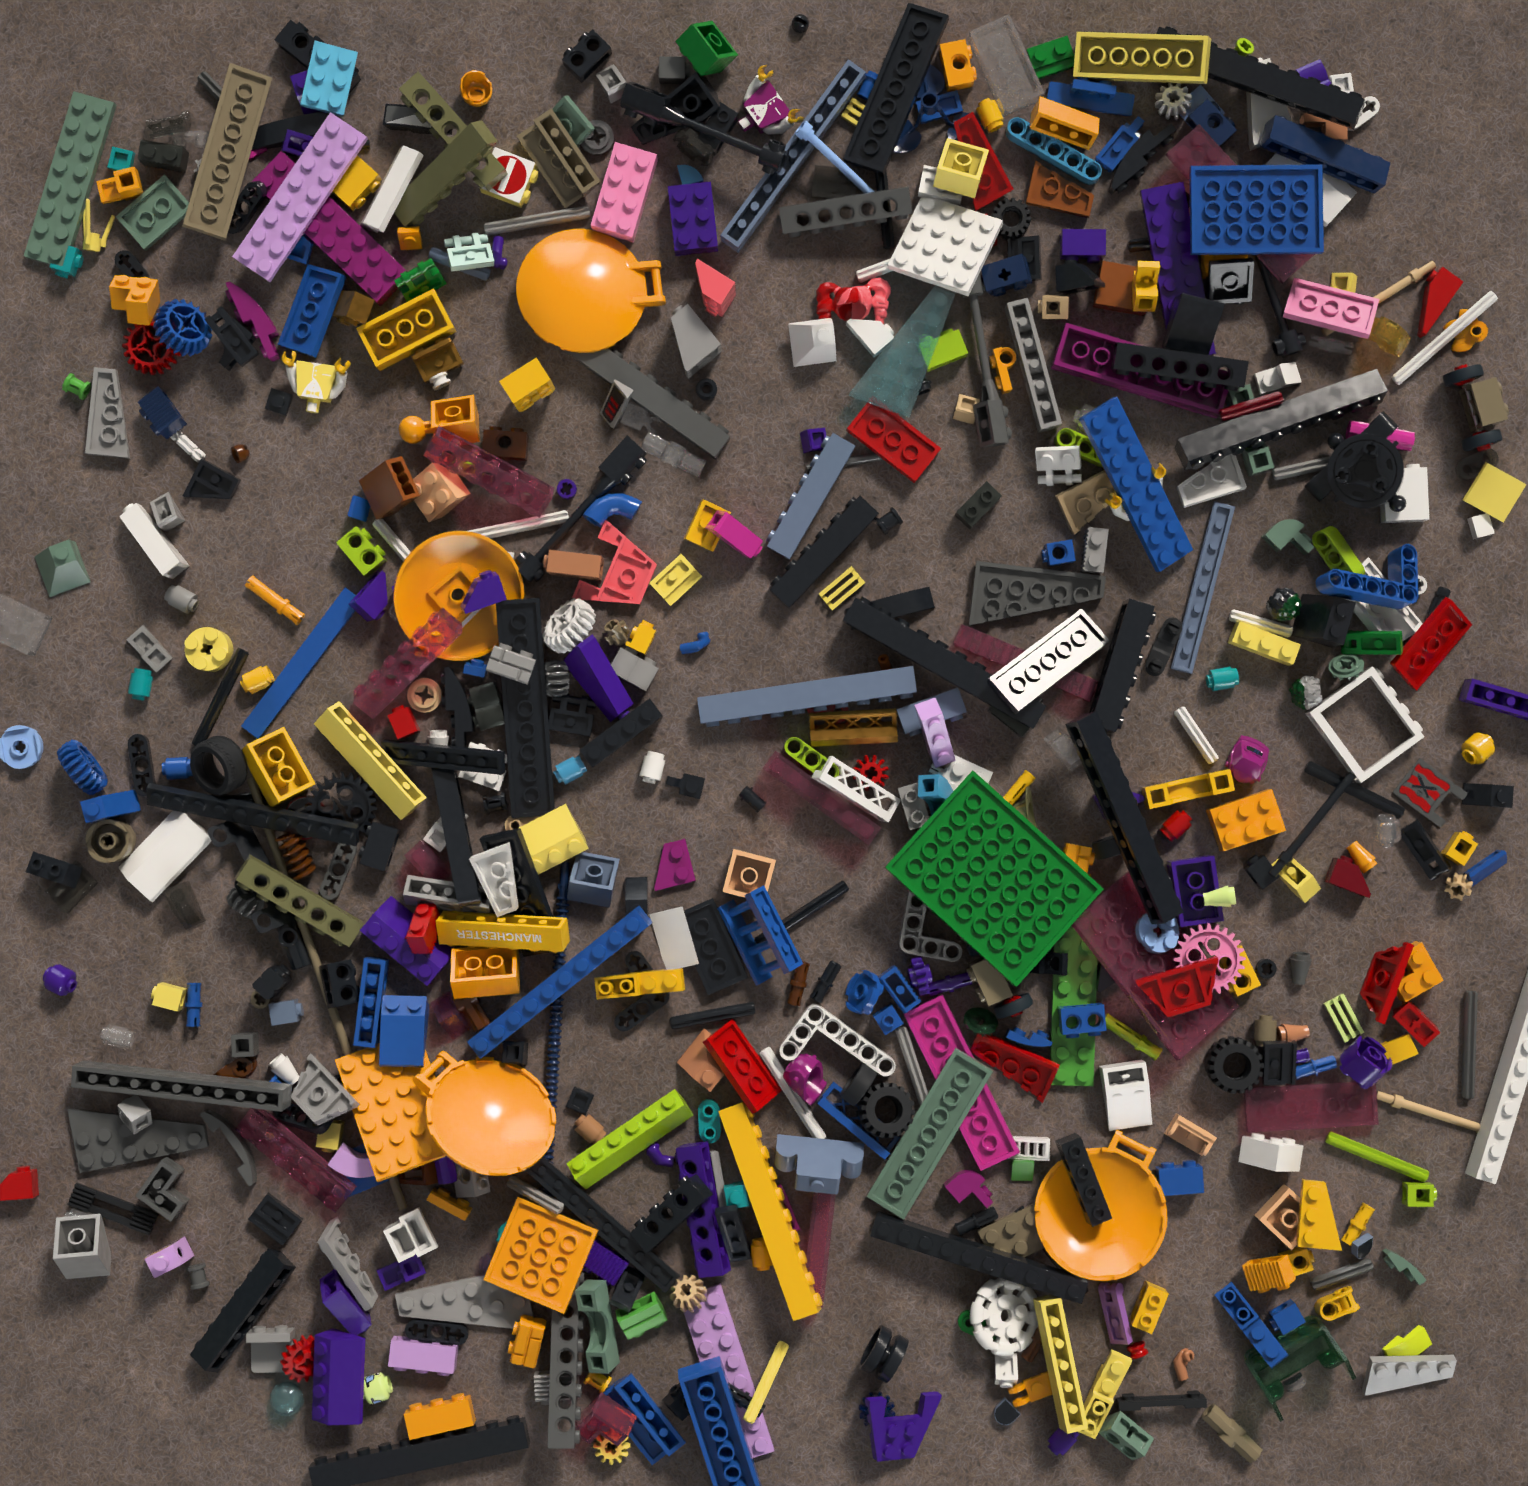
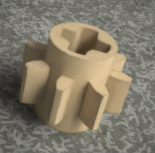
M1455 872L1453 878L1447 877L1446 883L1448 885H1446L1444 891L1450 893V899L1457 898L1462 901L1464 895H1471L1472 890L1469 888L1472 887L1473 881H1468L1467 874L1458 875Z

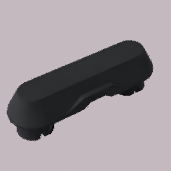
M1172 617L1165 620L1156 637L1145 664V670L1151 676L1162 674L1180 636L1182 623L1177 618Z

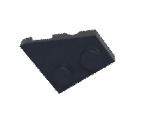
M201 459L183 496L232 499L241 479L207 460Z

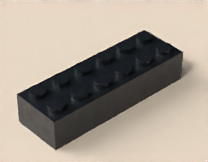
M1131 598L1123 601L1089 713L1098 712V715L1102 718L1105 731L1108 733L1116 732L1117 729L1122 727L1124 717L1121 714L1123 709L1128 707L1130 696L1128 695L1129 688L1135 685L1137 675L1134 672L1136 667L1141 665L1143 659L1141 649L1143 645H1147L1150 636L1147 630L1150 624L1153 625L1156 617V612H1153L1155 606Z

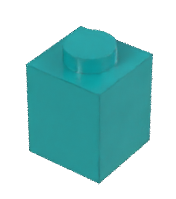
M743 1181L724 1185L727 1206L736 1204L737 1208L749 1206V1197Z

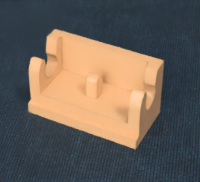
M1177 1113L1164 1133L1201 1156L1207 1155L1217 1139L1213 1134Z

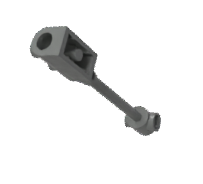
M979 273L969 296L962 294V298H969L983 378L982 400L980 403L973 405L980 448L1008 444L1012 431L1009 427H1006L1005 418L1008 416V409L1006 406H1003L995 384L991 379L977 297L983 295L985 290L984 280Z

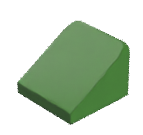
M1011 1159V1180L1033 1181L1034 1160Z

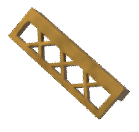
M896 708L809 713L811 747L898 742ZM892 716V721L882 722L880 720L882 717ZM860 718L870 719L866 723H861L858 721ZM839 719L848 720L845 724H839L836 722ZM814 720H824L826 723L814 725Z

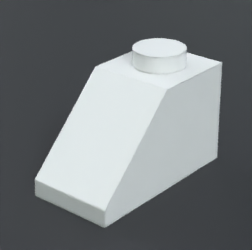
M849 319L846 322V326L873 358L894 342V331L888 324L883 325L881 321Z

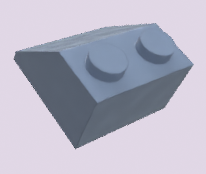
M586 852L576 855L569 880L567 900L610 908L620 859Z

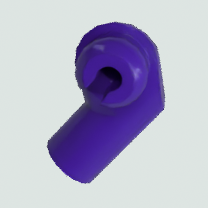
M495 236L492 243L494 267L503 270L508 263L506 258H502L504 238Z
M654 1142L646 1149L648 1157L654 1164L673 1168L674 1157L662 1155L659 1150L660 1145L657 1142Z

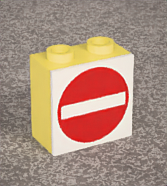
M495 147L492 154L503 165L508 174L491 190L487 191L484 186L479 189L481 193L522 208L523 203L527 204L530 199L531 191H529L531 183L535 184L539 175V171H536V163Z

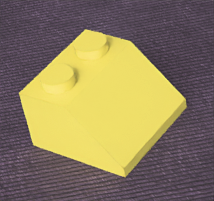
M947 138L937 167L933 187L975 198L989 150Z

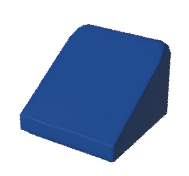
M354 495L352 496L348 516L352 519L366 522L370 510L369 502L364 498Z

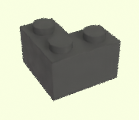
M168 1156L159 1162L135 1196L171 1222L178 1217L190 1200L172 1187L185 1169Z

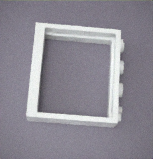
M1373 666L1366 668L1364 672L1359 673L1358 678L1354 677L1322 700V703L1314 707L1313 710L1305 713L1346 770L1356 776L1354 779L1356 783H1362L1424 738V735L1421 733L1423 729L1420 724L1410 718L1408 715L1410 714L1409 709L1403 703H1399L1396 699L1397 693L1390 685L1387 686L1382 680L1384 679L1383 674L1378 668L1374 669ZM1370 677L1412 736L1363 771L1321 712Z

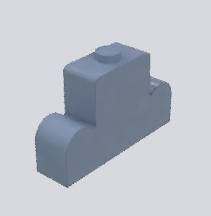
M777 1134L774 1163L775 1167L783 1172L796 1170L795 1190L838 1194L841 1174L849 1179L857 1178L861 1174L864 1143Z

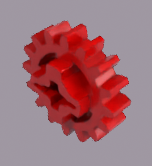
M302 1335L300 1341L297 1342L296 1339H293L292 1346L286 1345L288 1351L281 1353L284 1359L280 1361L285 1375L290 1380L295 1378L298 1383L302 1378H304L305 1382H308L309 1377H313L314 1337L309 1335L308 1339H305Z

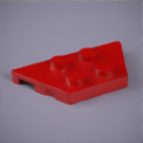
M1404 942L1403 946L1399 948L1392 946L1385 951L1381 950L1374 954L1360 991L1361 997L1366 1001L1369 1010L1375 1013V1020L1379 1023H1386L1393 1001L1397 996L1400 982L1405 974V969L1414 947L1413 944Z
M1217 956L1136 979L1135 983L1167 1017L1175 1016L1211 1005L1212 990L1215 984V973L1219 959Z

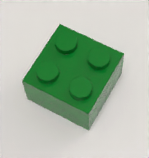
M713 21L691 24L675 41L679 46L680 52L692 63L694 71L701 76L722 72L738 56Z

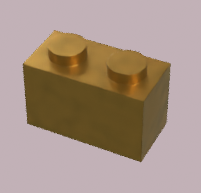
M341 291L332 316L337 317V322L346 326L350 324L357 327V324H366L375 300L356 291Z

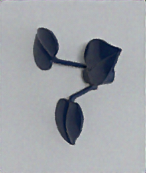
M931 64L916 97L921 99V109L919 110L916 123L912 126L909 120L906 121L893 153H908L918 147L922 137L920 132L915 129L918 128L923 114L933 115L939 112L947 125L951 126L947 131L948 138L958 141L954 122L969 113L955 114L953 123L949 121L942 107L938 105L937 96L944 88L945 79L942 73ZM978 120V122H979V124H980V126H981V128H982V130H983V132H984V134H985L984 127H983V125L980 123V121Z

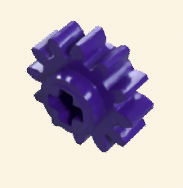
M921 956L910 958L912 968L908 969V977L912 988L916 987L920 996L930 994L928 984L933 983L929 965H924Z

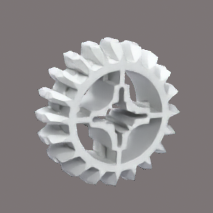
M573 598L571 601H566L564 605L561 604L560 608L555 610L554 614L550 616L549 621L545 623L546 627L543 628L544 633L542 635L543 641L558 654L572 651L580 642H583V639L588 636L589 631L593 629L592 625L595 623L594 619L596 617L594 610L587 602L580 598Z

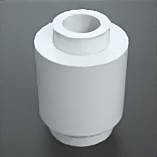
M653 751L647 752V756H644L639 775L643 777L642 781L655 784L656 781L661 780L665 765V755Z

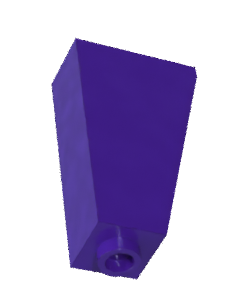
M592 634L579 643L563 661L610 722L616 718L621 720L630 713L628 709L634 703Z

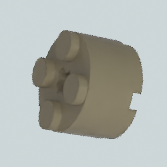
M104 819L94 823L89 828L85 838L89 854L95 860L103 863L119 862L128 858L136 845L134 830L128 823L120 819ZM109 837H113L112 840L114 841V843L111 845H109L111 842L110 840H108Z

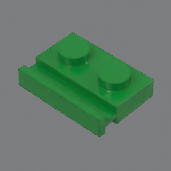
M1068 35L1026 49L1036 80L1074 68V53Z

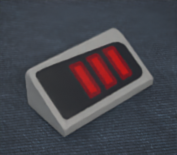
M617 380L613 381L600 411L602 417L613 429L619 424L634 391Z

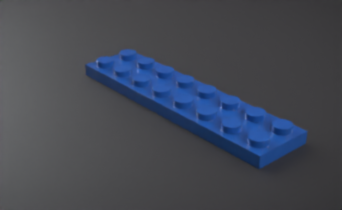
M1118 397L1109 399L1081 417L1079 420L1116 494L1122 498L1121 504L1155 571L1161 572L1191 552L1193 548L1159 479L1155 478L1152 474V465Z

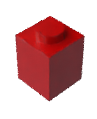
M398 706L391 710L392 714L387 715L398 740L420 732L410 707Z

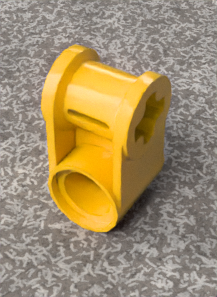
M1346 1286L1319 1298L1314 1308L1319 1316L1325 1320L1332 1321L1341 1316L1356 1312L1360 1309V1306L1355 1302L1351 1293L1353 1291L1352 1287ZM1326 1304H1330V1311L1323 1314V1307Z

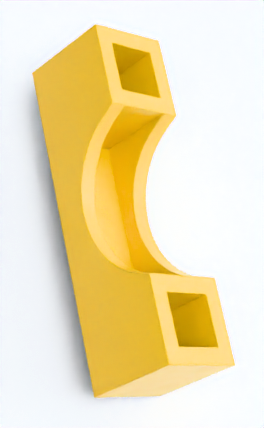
M1225 769L1142 787L1141 791L1146 799L1144 800L1145 809H1153L1195 798L1235 791L1231 770Z

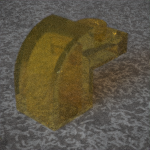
M1381 316V318L1374 317L1367 340L1376 342L1384 352L1400 357L1411 338L1400 325Z

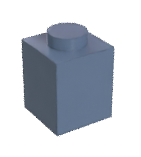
M298 999L268 1004L271 1026L298 1022L301 1020V1016L304 1015L303 1005L298 1002Z

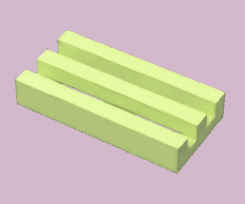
M1340 994L1323 1003L1343 1042L1346 1043L1349 1039L1364 1033L1344 994ZM1339 1000L1342 1001L1355 1028L1357 1029L1356 1031H1353L1346 1015L1344 1014L1338 1002ZM1334 1004L1349 1032L1347 1036L1330 1005Z

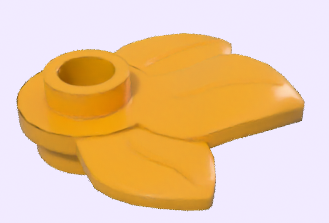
M1460 309L1459 317L1462 316L1468 309ZM1476 318L1454 337L1455 340L1451 350L1454 352H1465L1470 350L1475 343L1483 341L1488 335L1487 325ZM1457 319L1449 321L1443 329H1447ZM1474 328L1481 329L1479 335L1473 334L1472 331Z

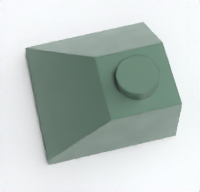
M68 539L46 548L35 556L49 597L91 582L75 541Z

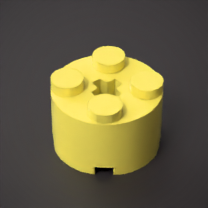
M202 627L193 631L184 643L185 656L188 662L196 669L208 672L224 669L229 664L234 650L232 641L227 634L210 627ZM207 646L213 647V649L210 650L211 654L206 653L205 650L208 649Z

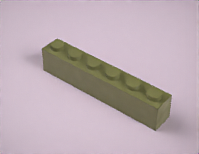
M482 120L471 122L407 187L394 212L404 227L421 224L425 220L424 215L435 210L438 207L437 202L452 193L451 188L463 182L466 178L464 175L468 171L470 172L477 168L480 164L478 161L482 157L484 158L492 153L494 150L492 147L498 141Z

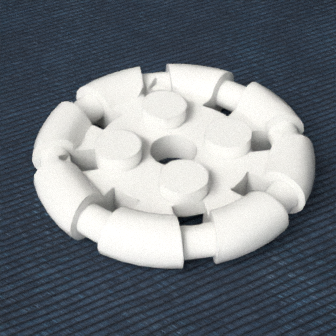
M1001 1278L996 1280L990 1279L979 1288L976 1293L975 1302L971 1304L970 1324H973V1334L976 1340L985 1350L989 1349L992 1354L998 1356H1011L1016 1351L1022 1352L1033 1341L1031 1337L1038 1328L1033 1298H1037V1295L1032 1288ZM997 1288L1000 1289V1293H1001V1294H998V1295H997V1293H996ZM1015 1289L1019 1291L1016 1296L1012 1294ZM986 1300L987 1303L985 1307H983V1303ZM1028 1303L1030 1311H1027V1307L1024 1304ZM1006 1309L1008 1312V1318L1006 1321L1003 1322L1001 1319V1313L1003 1310ZM983 1320H986L987 1326L982 1327L981 1322ZM1024 1323L1028 1324L1026 1332L1021 1330ZM993 1335L997 1336L995 1342H993ZM1009 1338H1013L1014 1343L1010 1344Z

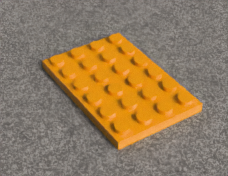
M378 1043L376 1048L367 1047L335 1059L344 1088L360 1103L352 1111L377 1182L446 1156L436 1145L427 1126L425 1107L428 1095L420 1090L412 1080L413 1077L418 1073L421 1074L431 1064L426 1050L424 1067L379 1066L380 1043ZM435 1074L431 1075L428 1080L432 1082L436 1078Z

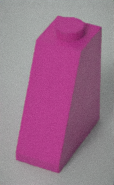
M717 510L705 527L746 558L756 557L762 549L761 544L763 540L725 511Z

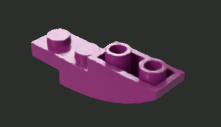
M230 281L226 282L228 290L225 292L231 303L234 302L237 308L234 310L238 321L243 322L246 326L253 324L251 330L256 339L260 338L262 345L259 347L264 358L268 357L272 362L280 359L272 341L273 338L279 336V333L267 313L244 290Z

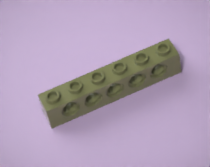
M419 72L415 73L399 88L402 94L400 99L408 108L412 105L417 111L414 114L422 124L427 122L431 127L429 129L430 133L437 140L441 138L445 142L444 148L467 127ZM421 97H427L428 101L425 104H418V100ZM442 113L443 115L440 120H432L434 114ZM450 129L457 130L456 135L453 137L446 135ZM492 153L478 161L486 162V166L483 169L478 170L475 168L470 171L474 175L473 181L479 188L484 186L487 191L491 190L508 174Z
M249 854L235 876L239 887L246 891L252 889L257 892L256 896L261 900L274 902L278 910L283 913L289 911L295 915L294 919L304 925L306 922L314 926V931L323 936L325 933L333 937L332 941L341 947L344 944L350 947L363 927V922L251 854ZM259 875H263L267 878V881L263 885H258L254 882V879ZM276 887L286 889L285 894L282 896H276L273 891ZM296 898H302L305 901L301 907L293 906L292 902ZM315 909L323 911L322 917L317 919L313 918L311 913ZM339 920L342 922V926L336 930L330 927L331 922Z

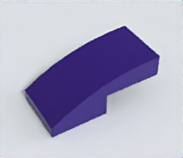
M416 1254L400 1263L396 1261L376 1270L385 1291L426 1273L420 1257H417Z

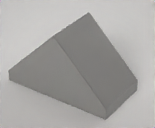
M614 64L595 74L610 104L622 98L627 82Z
M169 492L150 502L157 526L160 529L169 531L185 521Z

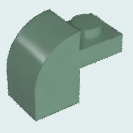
M1286 519L1274 524L1261 536L1276 552L1280 551L1289 541L1303 555L1308 554L1314 548L1310 537L1305 533L1301 534L1299 532L1305 525L1293 519Z

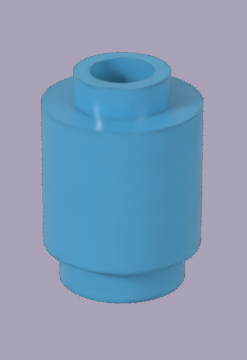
M572 756L556 765L557 770L553 773L559 783L564 782L566 785L583 776L587 769L580 756L575 758Z

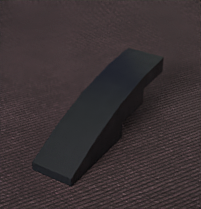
M321 111L260 125L257 129L252 150L282 147L287 129L314 137L329 113Z

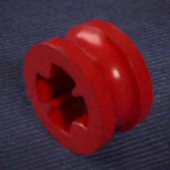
M1138 1341L1126 1347L1127 1351L1131 1353L1129 1355L1131 1359H1138L1148 1354V1350L1144 1348L1145 1342Z

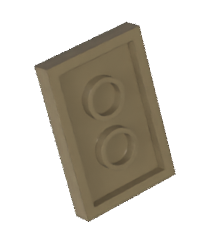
M1035 1203L1024 1207V1209L1018 1212H1013L981 1227L980 1230L977 1229L984 1245L999 1249L1000 1251L1026 1257L1044 1249L1035 1223Z

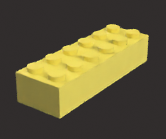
M1077 32L1073 77L1076 79L1084 77L1090 80L1207 84L1211 38L1202 35Z

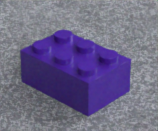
M711 182L668 186L675 256L718 252Z
M1213 855L1167 861L1168 874L1183 909V913L1176 916L1178 926L1185 927L1224 921L1222 906H1205L1203 893L1219 889L1215 857Z

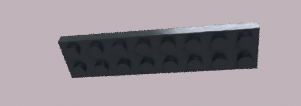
M908 3L845 152L844 162L882 175L885 174L947 26L949 15Z

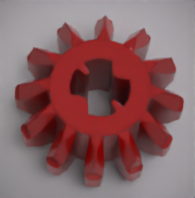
M865 755L864 760L866 763L863 764L858 759L856 762L861 768L853 767V769L867 777L868 775H865V770H869L870 767L875 768L874 771L877 774L869 780L875 784L878 782L883 787L885 784L880 779L889 778L888 775L882 774V771H887L889 768H880L884 760L881 759L876 764V755L872 756L871 762H869L868 755Z

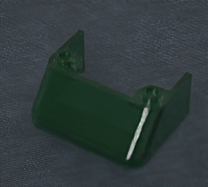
M1307 1316L1304 1318L1306 1322L1285 1335L1281 1332L1274 1335L1289 1356L1272 1369L1255 1347L1249 1349L1244 1355V1362L1280 1422L1284 1419L1275 1403L1283 1397L1285 1392L1280 1381L1316 1360L1327 1369H1333L1342 1364L1352 1380L1356 1379L1348 1358L1318 1316Z

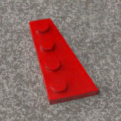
M971 112L955 121L954 126L959 142L989 150L975 198H973L975 211L1014 189L976 116Z
M982 1030L978 1031L970 1049L972 1053L987 1064L1001 1070L1005 1077L1008 1079L1012 1078L1019 1083L1023 1090L1033 1093L1037 1096L1036 1099L1042 1103L1060 1066L1058 1063Z

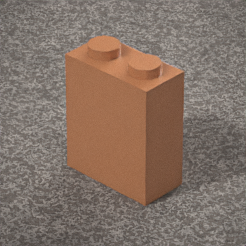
M549 550V554L544 556L543 567L549 575L602 581L604 566L602 556Z

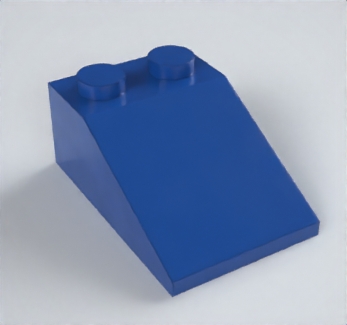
M383 995L379 1066L424 1067L429 1019L427 996Z

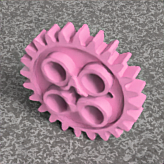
M1207 923L1206 928L1203 929L1199 924L1197 927L1198 931L1196 932L1194 929L1189 928L1190 936L1182 934L1185 939L1184 942L1177 941L1181 948L1174 949L1179 954L1178 957L1173 958L1174 961L1179 962L1174 968L1206 959L1205 954L1198 945V942H1202L1209 955L1217 956L1219 960L1222 957H1228L1230 960L1227 968H1220L1219 962L1217 964L1220 975L1217 976L1215 973L1213 989L1220 994L1222 986L1229 990L1227 983L1236 984L1233 979L1234 976L1241 977V974L1237 971L1238 969H1245L1243 965L1239 964L1240 961L1246 960L1245 957L1239 956V953L1243 952L1244 948H1237L1241 941L1232 940L1235 936L1233 932L1226 935L1228 928L1224 927L1219 931L1218 924L1214 926V929H1211L1210 923ZM1211 938L1218 940V947L1214 950H1210L1207 946V942ZM1192 949H1197L1200 953L1199 958L1195 961H1191L1188 957Z

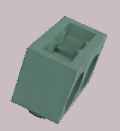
M1121 1411L1108 1415L1099 1431L1102 1437L1131 1460L1144 1457L1154 1440L1151 1435Z

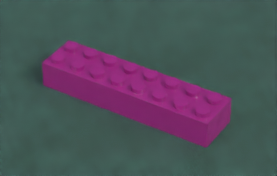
M281 151L252 182L261 181L267 188L266 197L271 200L295 163ZM330 196L304 232L315 245L366 294L374 299L380 307L398 289L394 280L399 278L400 274L404 271L407 272Z
M1066 323L1064 325L1051 369L1215 419L1220 416L1219 410L1223 408L1228 390L1224 389L1225 385L1216 384V388L1205 387L1202 381H1195L1194 385L1181 383V378L1174 377L1173 381L1170 382L1159 380L1160 375L1151 374V379L1138 377V372L1130 371L1129 375L1116 374V369L1111 368L1115 342L1139 344ZM1137 354L1133 355L1130 359L1131 365L1138 367L1141 364V357ZM1157 357L1153 360L1152 367L1155 370L1161 369L1163 361ZM1177 361L1174 364L1175 372H1183L1185 368L1184 363ZM1199 364L1196 367V374L1201 377L1206 373V367L1203 364ZM1219 369L1217 375L1223 380L1227 377L1228 371Z

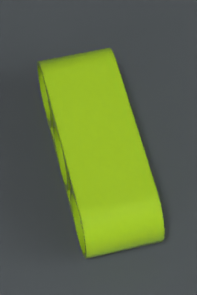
M1063 428L1057 433L1054 439L1056 447L1080 446L1081 443H1086L1090 447V452L1083 453L1080 450L1081 459L1103 468L1088 436L1069 428ZM1060 435H1068L1070 443H1061Z
M1328 526L1314 533L1312 543L1330 570L1339 569L1365 575L1363 565L1337 528Z
M791 737L785 742V752L812 773L815 770L821 771L828 759L797 737ZM797 741L800 744V750L797 753H791L788 750L789 742ZM810 753L815 754L818 758V762L814 766H809L805 761L806 756ZM833 763L831 767L835 769L834 777L839 776V769Z

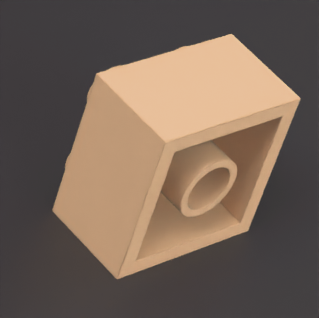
M447 458L432 462L413 479L420 494L414 501L428 522L444 517L471 494Z
M733 849L723 892L745 898L744 895L763 885L768 892L776 860Z
M1283 1184L1254 1216L1288 1248L1292 1250L1296 1246L1300 1197Z

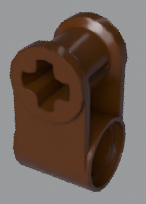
M254 1056L239 1057L213 1075L244 1079L256 1069L257 1060ZM244 1062H246V1063L248 1064V1065L246 1066V1068H243V1067H242V1065L244 1064Z

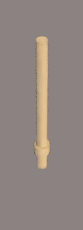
M1431 261L1419 269L1415 268L1408 273V276L1373 298L1379 299V303L1408 285L1416 284L1423 279L1424 275L1436 269L1435 263ZM1326 328L1321 329L1325 337L1334 332V330Z
M1376 1091L1375 1099L1389 1103L1392 1107L1398 1109L1402 1107L1476 1132L1480 1130V1123L1405 1100L1403 1096L1397 1094L1390 1095Z

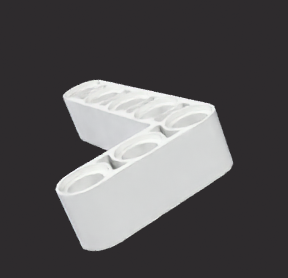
M811 1004L804 1010L781 1042L779 1048L783 1059L794 1060L818 1029L882 1076L892 1075L896 1066L891 1056L818 1004ZM811 1009H818L821 1012V1016L817 1020L809 1018L808 1013ZM831 1021L838 1024V1030L833 1033L826 1030L827 1024ZM801 1026L808 1029V1034L803 1038L796 1035V1029ZM852 1034L856 1037L853 1045H846L844 1043L846 1035ZM785 1045H793L795 1052L792 1055H786L783 1052ZM866 1047L874 1050L870 1058L862 1056V1050ZM883 1060L891 1062V1067L887 1071L879 1068V1064Z

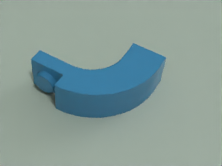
M939 774L919 775L918 797L926 801L932 816L951 795L953 789L947 779Z

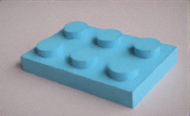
M314 41L300 106L325 113L331 112L334 115L344 117L358 52Z

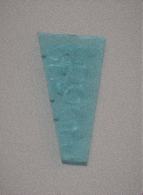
M934 286L848 396L910 418L955 298V293Z

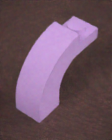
M342 1143L328 1163V1166L335 1171L349 1177L366 1178L375 1176L368 1154L359 1153L345 1143Z

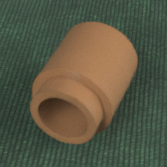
M582 1114L574 1123L577 1126L574 1130L589 1144L592 1143L594 1145L606 1135V1132L603 1130L604 1127L590 1114L587 1116Z

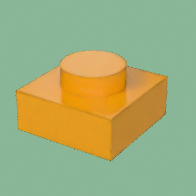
M419 226L398 228L397 234L401 250L422 249Z

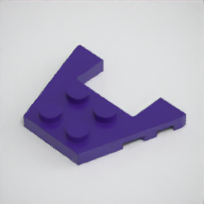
M936 1391L923 1392L920 1395L917 1414L884 1417L887 1400L883 1396L866 1397L865 1405L868 1407L869 1412L867 1419L871 1426L870 1441L873 1458L877 1462L914 1458L942 1395Z

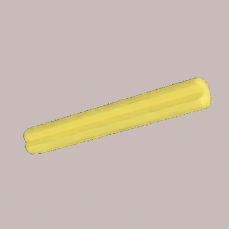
M783 1341L777 1343L744 1414L743 1420L750 1424L755 1422L789 1348V1345Z

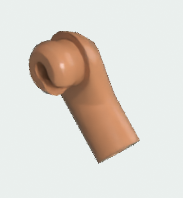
M1187 1348L1180 1350L1173 1361L1178 1381H1184L1189 1378L1185 1366L1194 1359V1353Z

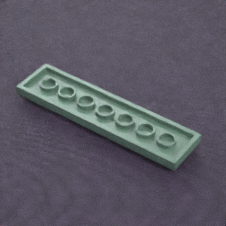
M73 91L24 257L49 265L52 263L63 266L68 246L74 247L85 210V200L89 198L117 106L114 102Z
M958 1048L954 1049L915 1114L912 1124H909L908 1130L903 1134L866 1197L903 1220L905 1219L991 1076L992 1069Z

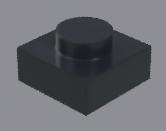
M271 388L265 409L287 416L293 395Z

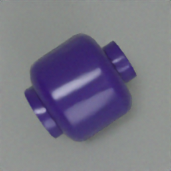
M61 964L47 968L42 980L45 988L59 996H65L69 992H73L77 986L76 973Z

